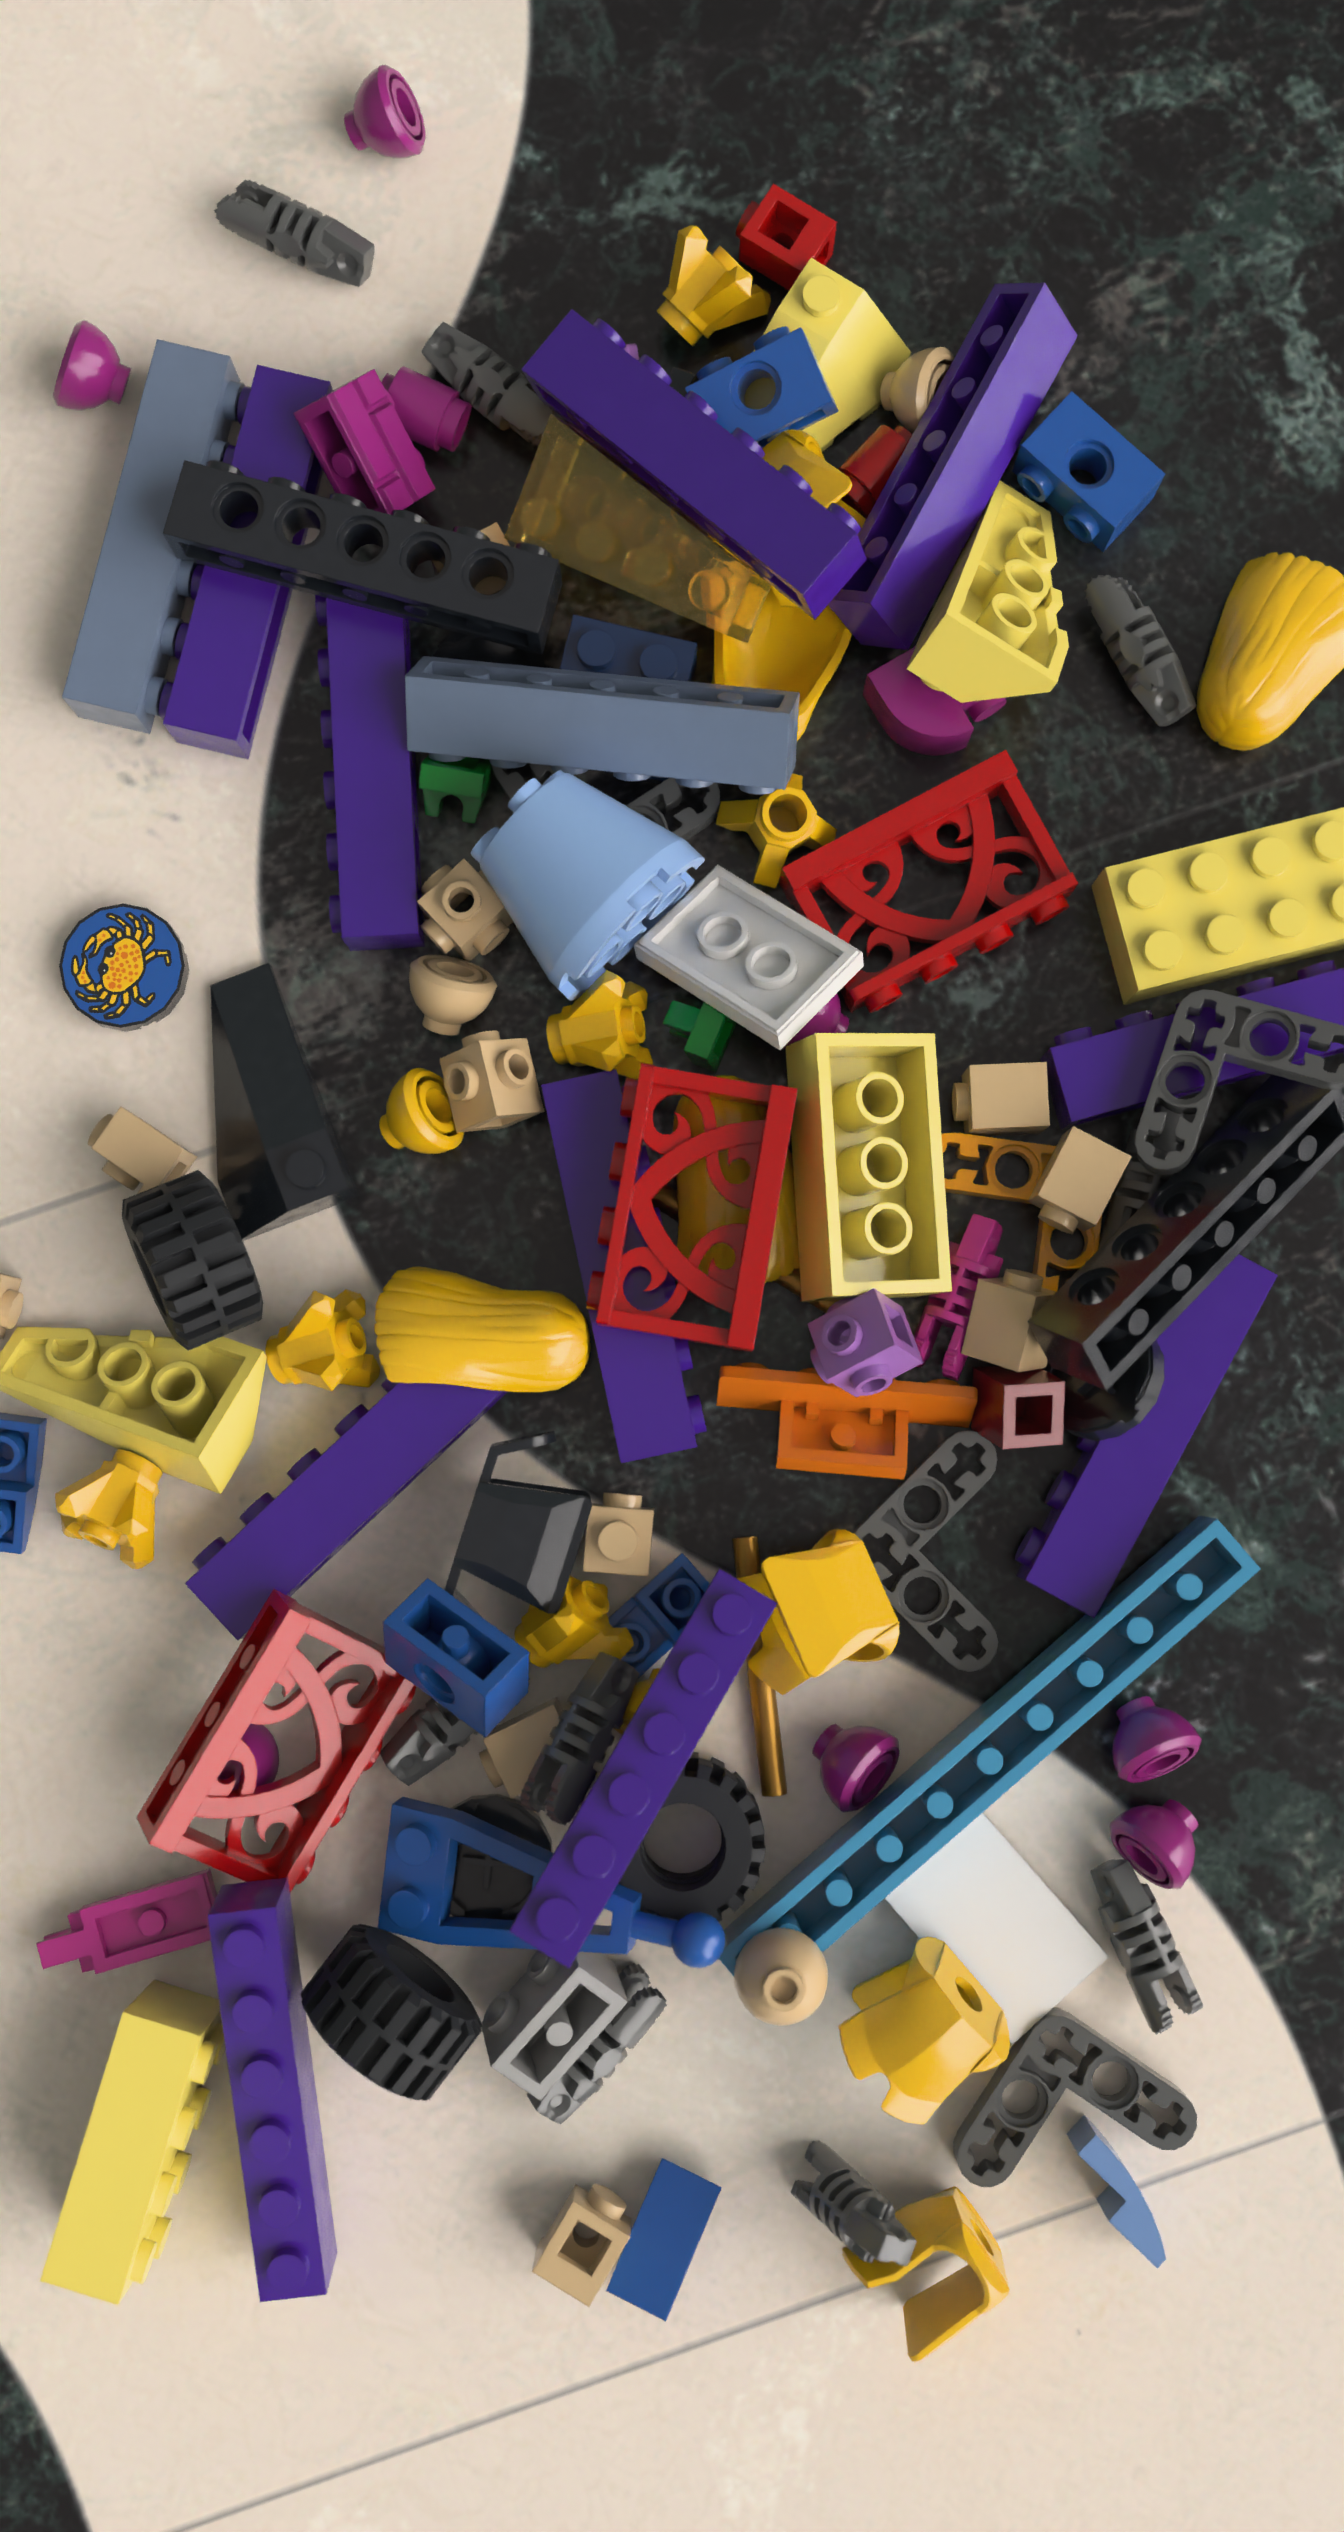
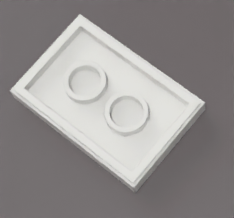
M716 865L634 944L638 960L779 1050L864 966L862 951L719 865Z
M983 1813L885 1897V1900L920 1939L924 1937L937 1938L945 1942L1004 2011L1009 2030V2039L1012 2045L1109 1958L1100 1945Z

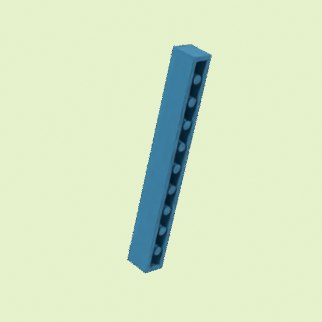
M1198 1516L1108 1594L1095 1618L1084 1615L725 1928V1947L719 1960L734 1976L736 1960L745 1944L757 1934L774 1928H788L805 1934L816 1943L823 1953L1261 1570V1568L1217 1518Z

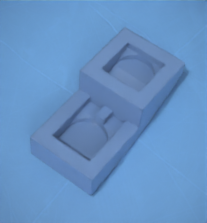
M1083 2115L1068 2131L1067 2136L1077 2154L1109 2184L1097 2197V2201L1107 2220L1158 2269L1166 2260V2255L1153 2215L1141 2191L1116 2151L1093 2123Z

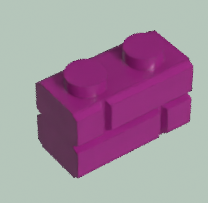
M375 369L336 388L293 413L335 493L352 496L363 502L367 509L391 515L393 510H404L413 502L436 489L426 471L422 455L414 447L395 410L393 398L383 387Z

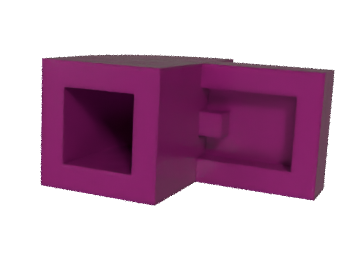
M915 647L867 674L862 695L880 725L896 743L919 754L946 755L967 747L974 730L968 717L971 716L974 722L982 721L1001 709L1007 702L1005 698L960 703L944 692L931 689L920 677L907 670Z

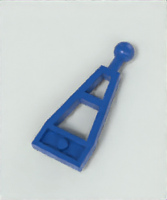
M401 1797L394 1802L391 1808L378 1928L438 1945L538 1950L509 1932L515 1920L450 1917L458 1842L532 1875V1890L553 1853L464 1811L407 1797ZM617 1884L604 1909L613 1912L611 1926L594 1925L579 1951L628 1954L635 1946L636 1939L673 1948L676 1957L688 1967L705 1968L714 1964L722 1955L725 1947V1934L721 1924L707 1913H690L678 1921L640 1911L642 1894Z

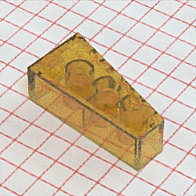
M550 414L504 538L516 544L523 542L540 546L552 555V558L559 559V562L727 636L748 643L771 584L574 426Z

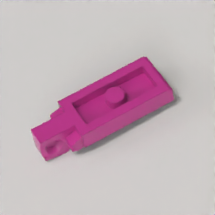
M210 1868L84 1905L80 1910L69 1913L67 1916L71 1928L44 1936V1941L36 1943L42 1968L46 1969L79 1959L82 1973L95 1970V1974H99L210 1941L208 1913L217 1897Z

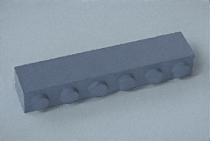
M159 339L156 341L62 695L64 701L80 718L150 734L155 715L160 716V698L162 690L168 682L165 676L170 657H176V637L180 625L184 622L181 619L186 597L191 598V581L197 563L182 560L175 556L163 535V530L184 460L205 466L210 460L223 462L225 451L230 445L227 440L232 421L238 422V402L245 384L241 383L231 357L228 355Z
M423 656L405 675L407 751L428 753L429 758L435 761L455 762L465 757L489 759L491 765L499 768H519L530 763L549 765L554 772L561 770L563 773H570L571 775L582 774L588 770L613 772V776L617 779L624 781H642L651 776L675 778L676 783L690 788H703L713 783L739 785L738 787L741 791L758 795L773 793L777 789L785 790L795 769L800 692Z

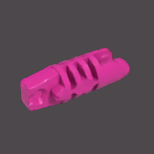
M973 1214L960 1244L950 1242L952 1291L929 1295L928 1303L924 1308L914 1334L915 1342L923 1360V1363L916 1367L922 1368L925 1365V1362L931 1355L941 1325L954 1329V1333L943 1358L942 1374L944 1377L956 1381L959 1380L968 1357L961 1354L978 1279L998 1278L1004 1261L1003 1258L995 1256L1003 1233V1228L998 1221Z

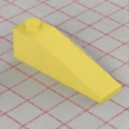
M810 258L763 334L765 335L780 327H788L790 332L801 327L806 334L839 410L835 414L801 430L815 438L822 452L833 444L834 438L856 420L860 419L862 421L881 404V384L885 375L888 372H897L900 365L911 356V351L866 291L813 258ZM760 378L753 381L745 393L746 407L762 409L769 405L775 395V381L768 378Z
M1001 480L999 481L955 563L920 634L908 664L907 670L920 677L928 687L944 692L960 703L1046 693L1050 692L1057 684L1069 644L1067 631L1058 628L1056 616L1063 606L1061 590L1055 589L1052 586L1051 569L1057 562L1051 512Z
M17 1327L0 1352V1391L116 1449L135 1453L149 1460L168 1475L221 1494L253 1441L267 1356L263 1350L223 1336L188 1351L173 1337H155L151 1330H131L129 1336L93 1335L89 1328Z

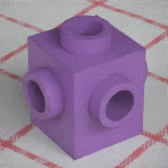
M875 1288L858 1297H849L837 1301L829 1307L825 1315L808 1323L815 1348L810 1351V1356L817 1373L825 1383H833L855 1397L879 1393L892 1384L893 1378L923 1363L903 1307Z

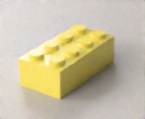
M1344 807L1105 867L1091 887L1123 1004L1126 1005L1343 950Z
M815 1033L786 1046L788 1087L798 1089L791 1127L801 1301L842 1300L849 1297H858L873 1288L888 1298L921 1297L951 1292L952 1283L935 1033Z
M153 1980L122 2012L40 2278L41 2282L119 2305L133 2282L144 2283L153 2258L158 2260L161 2256L172 2224V2218L164 2215L173 2194L178 2195L183 2186L192 2158V2154L183 2151L189 2141L192 2130L199 2129L211 2096V2090L203 2088L202 2084L204 2085L212 2065L218 2066L225 2050L219 1999Z

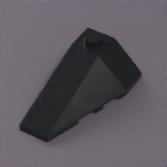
M270 963L210 985L217 1178L227 1208L242 1240H248L358 1197L359 1193Z

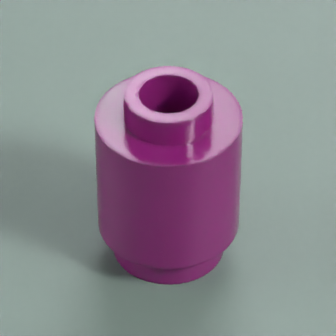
M402 366L395 376L387 373L381 383L392 396L395 410L410 439L433 451H438L441 447L451 452L455 451L466 430L471 413V404L460 399L459 391L405 366Z

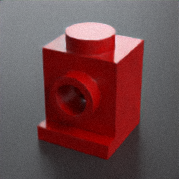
M773 183L760 204L752 201L748 205L738 223L735 235L740 239L739 261L790 290L810 258L824 266L833 255L837 222Z

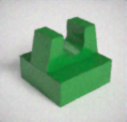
M427 755L421 763L419 788L423 789L425 815L438 817L443 809L444 797L454 795L463 803L462 822L475 824L480 815L487 790L492 782L493 771L489 759L465 757L460 761L440 762L429 758Z
M672 1000L663 1024L670 1028L669 1033L672 1036L687 1041L684 1052L694 1065L716 1073L737 1022L703 1002L701 1009Z

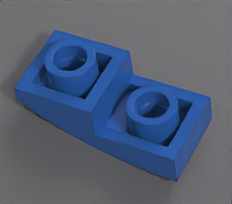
M0 1412V1552L22 1554L26 1550L40 1482L47 1418Z
M683 1553L677 1556L608 1617L609 1623L613 1628L627 1627L633 1638V1647L621 1660L639 1672L638 1679L674 1646L710 1584Z
M662 2158L606 2292L666 2322L722 2187Z

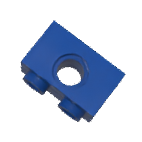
M780 327L766 333L754 342L753 346L756 351L735 362H732L731 357H724L709 363L696 373L699 381L685 387L687 393L689 391L695 392L713 408L718 416L715 422L729 433H732L736 427L744 430L761 448L765 447L784 431L792 429L801 431L839 411L811 344L801 327L792 332L789 331L788 327ZM760 378H768L775 381L776 391L769 405L762 409L746 407L745 393L753 381Z
M1072 391L1021 444L1012 470L1017 475L1018 483L1027 495L1038 502L1046 501L1063 516L1067 529L1077 539L1085 543L1092 542L1102 552L1112 544L1153 500L1165 476V473ZM1077 469L1088 471L1094 476L1097 483L1092 485L1081 484L1072 477L1070 471Z
M428 1578L383 1621L386 1664L485 1738L528 1693L529 1651Z

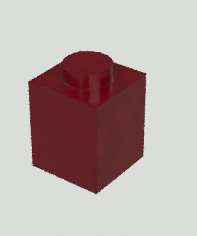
M1000 1366L973 1367L972 1387L978 1389V1402L971 1423L973 1431L978 1432L979 1435L1001 1449L1063 1445L1064 1380L1043 1369L1016 1372Z

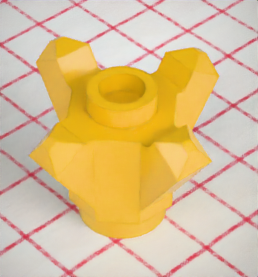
M694 225L678 231L669 286L663 292L667 299L657 309V312L692 347L702 335L708 339L714 331L766 315L771 302L770 294L758 285H752L753 276L744 270L720 245L713 254L707 251L708 240L699 227Z
M793 773L785 790L777 789L773 793L765 794L757 800L721 801L716 825L732 831H745L749 834L760 852L753 883L772 888L777 886L781 869L788 854L801 846L816 850L835 840L837 831L836 828L817 815V811L804 790H802V776Z
M606 970L572 1005L564 1006L561 1013L549 1016L546 1033L549 1049L554 1060L558 1064L570 1063L579 1067L589 1065L608 1072L617 1069L619 1075L638 1079L641 1063L653 1065L649 1049L639 1045L645 1041L646 1036L645 1022L642 1011L647 1009L648 994L646 989L631 981L625 983L620 976Z
M345 1289L332 1299L313 1290L289 1325L281 1327L279 1333L270 1336L266 1342L267 1363L275 1379L282 1384L292 1382L294 1385L307 1383L329 1391H333L338 1384L369 1388L379 1378L380 1366L374 1355L365 1354L367 1347L366 1336L361 1324L358 1322L366 1315V1303L360 1293Z
M118 1449L111 1461L104 1460L100 1469L55 1493L56 1509L61 1514L63 1534L80 1540L84 1538L96 1546L111 1551L114 1550L118 1543L120 1545V1560L132 1569H142L154 1560L155 1499L159 1494L157 1484L163 1472L149 1460L130 1451Z
M571 1574L558 1612L548 1614L530 1604L528 1612L521 1617L522 1622L516 1626L514 1631L515 1641L529 1651V1661L540 1668H547L553 1663L559 1665L564 1660L596 1659L600 1652L622 1659L634 1645L633 1638L627 1627L613 1628L609 1623L607 1612L610 1605L607 1598L608 1588L605 1584L594 1583L589 1580L581 1581L572 1577Z

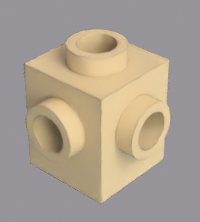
M462 859L453 869L449 865L441 867L422 886L421 892L424 895L417 903L426 921L420 925V928L444 954H447L454 948L465 961L470 962L479 953L483 956L491 952L509 933L510 929L508 926L513 920L482 870L477 872L465 859ZM469 895L474 898L473 906L468 911L462 913L454 911Z
M498 1031L480 1032L463 1038L462 1049L439 1059L444 1077V1087L448 1094L457 1133L506 1128L544 1112L527 1038L500 1039Z

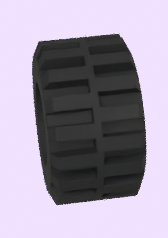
M196 1170L123 1200L122 1220L131 1247L160 1314L171 1335L180 1345L189 1351L262 1319L263 1298L251 1260L224 1200L215 1185L204 1174Z
M692 1752L661 1809L673 1804L686 1803L699 1806L708 1811L717 1820L721 1830V1847L718 1854L708 1865L700 1870L690 1873H675L663 1869L649 1857L645 1850L643 1838L618 1884L642 1894L640 1911L678 1921L687 1914L703 1912L713 1916L720 1922L722 1921L723 1911L730 1907L735 1912L745 1903L744 1894L748 1888L754 1890L760 1878V1864L764 1863L765 1833L759 1806L754 1795L747 1789L746 1783L736 1771L732 1774L725 1768L724 1762L714 1757H711L709 1761L699 1758L698 1752Z
M354 1924L348 1930L300 1995L302 1998L301 2003L312 2025L338 2056L376 2085L413 2100H429L482 2032V2023L472 2002L442 1968L400 1937L369 1925Z

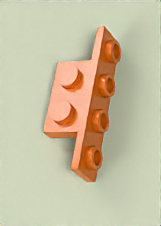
M745 1362L735 1366L724 1365L720 1367L716 1406L779 1411L776 1469L904 1480L907 1471L908 1423L969 1428L978 1402V1389L960 1386L957 1382L947 1379H935L923 1383L900 1381L893 1378L892 1384L885 1390L873 1395L855 1397L833 1383H825L815 1368H806L796 1372L773 1370L759 1363Z

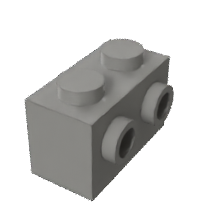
M537 1950L528 1964L526 1973L509 1992L500 1993L491 2002L481 2022L490 2066L541 2101L628 2003L614 1961L603 1953L579 1952L571 1967L567 1968Z

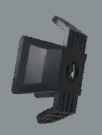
M555 1431L497 1442L490 1446L444 1589L478 1615L480 1614L456 1589L462 1569L548 1614H554L560 1609L591 1512L592 1502L589 1493L583 1490L491 1478L498 1455L557 1441Z

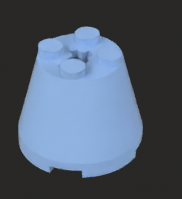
M561 770L552 774L543 784L536 778L525 783L514 794L508 804V808L513 812V815L505 822L501 829L494 827L489 830L471 851V856L480 863L482 872L549 981L570 1001L578 999L606 971L603 966L607 962L614 965L634 947V944L685 896L695 882L686 871L691 867L696 870L705 861L685 839L570 773H563Z

